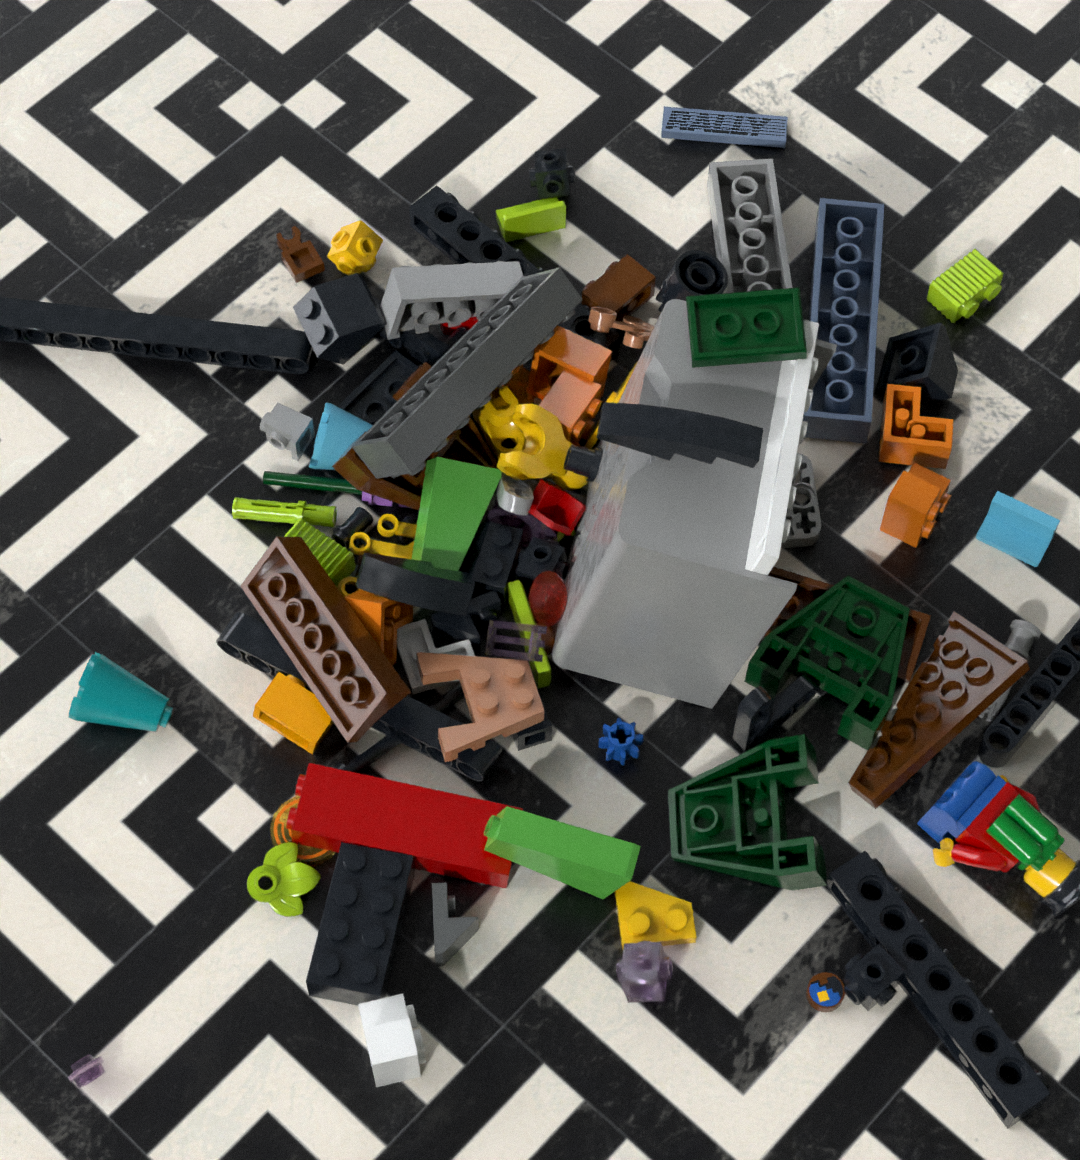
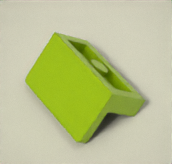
M557 197L546 198L496 210V220L504 241L510 242L566 228L565 202L558 201Z

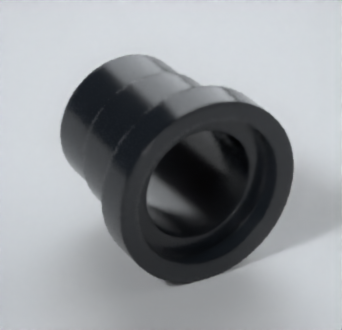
M571 444L563 469L585 476L586 481L593 482L599 470L603 449L595 447L592 450Z

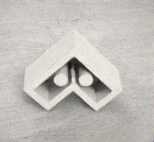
M403 994L358 1004L376 1087L421 1077L419 1064L426 1063L420 1028L412 1030V1028L418 1027L413 1004L406 1006Z

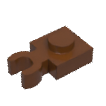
M293 226L291 227L292 239H284L280 232L276 234L278 247L283 251L281 252L282 261L297 283L325 271V267L312 242L308 240L302 243L300 230Z

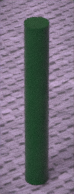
M264 471L263 484L362 495V491L357 490L346 479Z

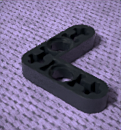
M804 674L774 698L762 686L756 687L742 700L738 707L733 740L745 752L756 747L804 707L818 692L819 686L807 674Z

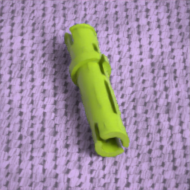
M235 497L232 505L233 519L295 524L302 518L312 526L335 528L337 507L307 504V501L301 500L298 503H285Z

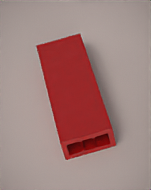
M313 763L308 764L306 775L299 774L295 795L300 796L297 808H290L286 829H291L293 843L339 853L341 842L412 855L414 856L415 869L507 888L512 861L484 850L488 837L484 836V830L489 818L492 815L496 816L505 807L508 806L522 811L523 808Z

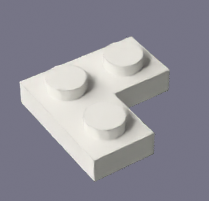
M425 619L406 624L397 629V650L413 695L460 681L453 680L423 685L416 662V653L426 652L475 656L469 639L435 649Z

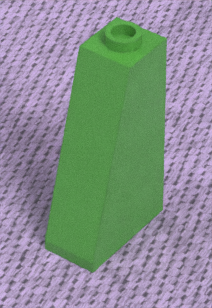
M442 457L427 460L412 559L431 562L434 568L458 571L502 477V471Z
M508 806L496 816L492 815L484 830V836L488 837L484 848L485 851L600 899H605L632 880L641 847L628 841Z

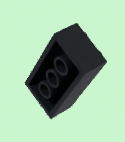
M341 842L306 978L309 996L357 1006L360 1003L386 997L415 876L414 856Z

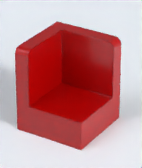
M541 479L533 491L534 499L529 513L549 528L570 536L583 515L586 505L563 488Z

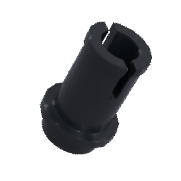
M357 507L354 513L341 526H336L333 529L332 540L348 549L351 536L356 532H363L373 523V517L364 508Z

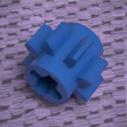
M617 718L616 723L611 727L606 724L603 725L605 737L599 738L598 746L601 749L607 748V761L613 758L620 761L621 765H624L625 760L631 756L636 759L639 757L637 746L643 744V735L635 734V722L628 724L622 722L621 718ZM618 739H623L624 744H619Z

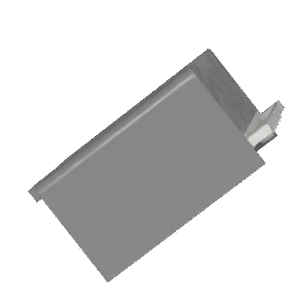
M672 299L665 304L618 403L644 404L689 410L763 428L759 461L754 468L716 457L712 464H708L676 453L669 461L600 439L597 448L603 449L601 463L595 480L593 482L589 481L584 503L586 509L575 530L576 534L572 539L568 562L570 563L569 572L563 581L561 593L565 595L552 651L553 661L559 667L712 709L797 588V583L771 577L768 574L779 559L781 543H785L790 531L791 521L786 519L787 509H791L795 500L797 488L791 486L793 476L798 474L802 461V454L797 453L798 444L803 442L808 422L802 421L803 414L810 407L813 387L836 352V344L816 339L819 323L809 320L803 321L807 349L806 359L692 368L686 301Z

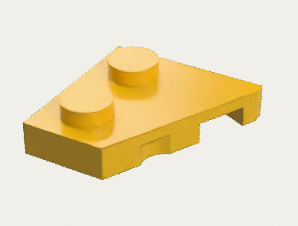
M631 881L615 891L622 950L696 943L697 937L691 902Z

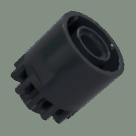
M691 250L680 255L659 288L660 291L656 296V300L662 302L658 311L662 312L665 304L672 299L686 301V296L722 294L728 284V275L723 264L715 256L705 251Z

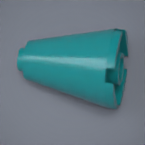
M95 652L90 657L81 676L77 697H73L68 718L81 722L157 732L159 726L166 728L173 712V707L168 706V697L103 654Z

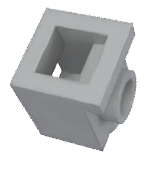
M278 402L271 413L267 412L263 416L260 423V430L266 432V437L270 444L278 449L291 451L292 459L299 461L315 437L312 418Z

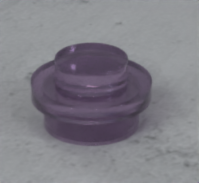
M91 1054L83 1057L71 1065L73 1073L68 1076V1079L71 1083L75 1081L79 1089L88 1085L106 1072L102 1066L103 1058L100 1056L93 1059Z

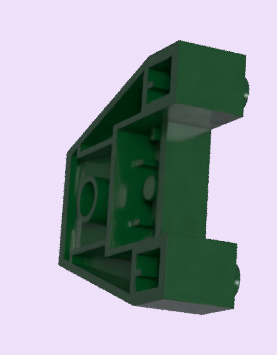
M847 576L766 635L749 661L744 682L755 688L762 686L774 698L792 673L799 677L807 674L819 688L849 704L843 713L837 734L869 750L885 724L892 706L910 609L858 580Z
M802 734L768 740L668 790L671 858L674 861L791 891L827 886L825 853L814 836L790 840L787 838L784 789L819 783L816 750L807 736Z

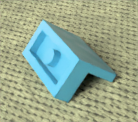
M997 491L991 502L988 514L977 532L976 539L1031 566L1037 567L1055 535L1060 520Z

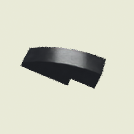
M364 553L356 586L359 589L401 603L466 616L475 583L467 572L434 568L431 562Z

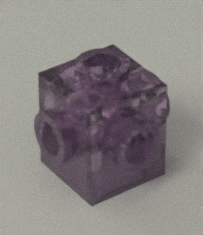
M640 941L638 943H625L623 957L617 960L616 971L618 981L622 985L628 1003L665 1001L667 979H672L673 964L671 957H666L661 942Z

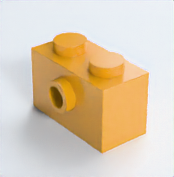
M280 672L276 674L255 704L253 712L254 718L312 755L334 724L315 694L307 690L300 679L293 675L285 676Z

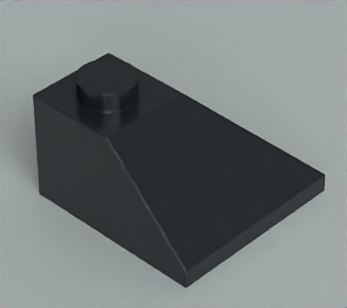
M937 323L890 337L876 392L885 396L887 384L921 387L920 404L922 405L952 398L958 369L945 325Z

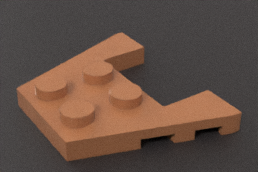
M426 652L416 653V662L423 685L460 680L473 722L438 728V739L445 762L457 759L458 753L468 748L475 751L484 747L485 741L502 734L505 738L544 721V708L528 660Z

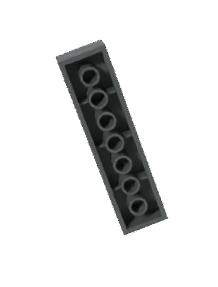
M559 267L522 277L352 446L376 479L384 477L396 478L404 474L412 476L420 472L426 466L427 462L425 460L430 454L438 452L449 442L447 437L453 431L464 427L470 421L469 415L475 409L484 406L491 400L492 396L490 393L496 387L506 384L513 377L512 371L517 366L529 361L534 355L533 350L538 345L548 341L555 334L553 329L575 314L574 308L583 299L562 269Z

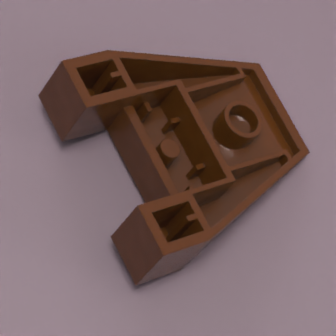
M425 362L411 374L392 397L398 401L431 366ZM472 419L461 429L453 431L447 437L449 440L447 445L438 452L431 453L425 460L427 462V460L442 457L498 469V462ZM366 432L357 438L332 466L357 490L416 510L420 508L426 466L412 476L404 474L396 478L384 477L376 479L352 448Z

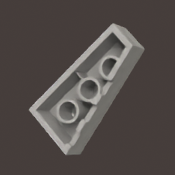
M497 261L494 263L468 262L454 265L434 264L431 266H401L392 268L380 305L381 314L387 323L385 330L388 340L400 338L399 332L415 329V333L420 334L429 332L428 326L447 322L449 327L461 325V323L471 317H477L479 321L524 277L519 261Z

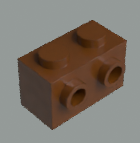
M627 254L619 262L611 263L601 277L596 281H590L582 290V305H587L590 308L602 307L610 309L617 313L616 321L622 322L625 315L631 316L654 296L656 277Z

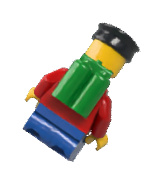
M973 761L917 822L918 826L940 844V849H933L934 862L938 866L947 867L958 862L973 867L1007 873L1020 861L1017 868L1022 871L1026 870L1024 881L1040 895L1039 902L1051 908L1055 917L1064 913L1080 900V860L1074 861L1059 848L1065 840L1058 834V828L1041 814L1036 797L1010 784L1005 776L998 775L996 777L990 768L980 762ZM954 837L956 838L955 841L958 842V843L955 844V845H954V842L952 841V839H953Z

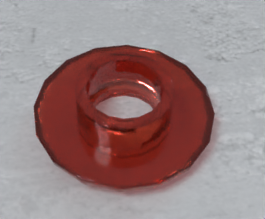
M545 571L535 578L530 589L529 603L537 623L545 627L555 625L562 619L568 600L567 588L563 579L557 573Z

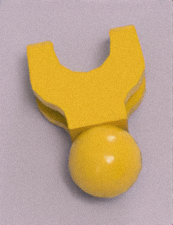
M507 386L496 387L490 393L492 396L491 400L484 406L475 409L472 413L489 448L499 459L501 453L523 451L525 438L520 428L512 422L515 407L519 405L517 398ZM511 438L516 446L507 449L501 445L502 441Z
M535 404L516 405L512 422L523 432L525 438L523 451L501 453L497 468L517 481L531 478H552L557 486L569 491L578 490L587 485L588 481L585 480V476L563 469L571 443L566 440L558 417Z

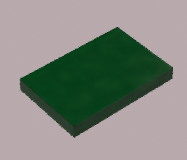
M799 287L686 296L692 368L807 358Z

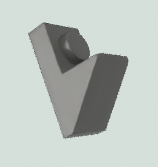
M432 883L436 967H442L474 936L479 929L478 917H456L455 895H448L447 883Z

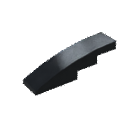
M604 402L596 438L669 461L676 453L708 464H712L716 457L754 468L760 457L763 428L724 417L683 409L644 404Z

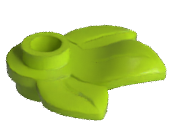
M293 842L282 843L270 849L265 856L263 865L252 870L247 879V890L250 896L258 902H268L275 913L285 917L303 914V904L300 896L311 891L321 878L320 873L313 867L302 862H296L298 846ZM262 877H268L272 880L273 885L269 890H263L259 887L258 881Z

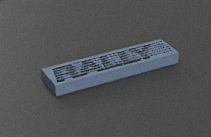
M664 106L661 138L785 148L788 117Z

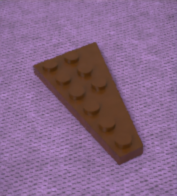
M955 611L948 620L950 625L944 635H939L933 646L935 649L927 662L921 663L896 704L898 710L891 721L886 720L881 728L882 736L874 748L867 751L848 782L851 790L875 809L1030 670L1027 660Z

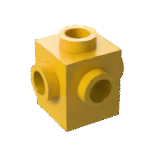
M363 221L351 223L341 227L340 231L334 235L331 240L332 247L327 258L342 273L347 275L368 272L376 263L377 259L375 256L383 239Z

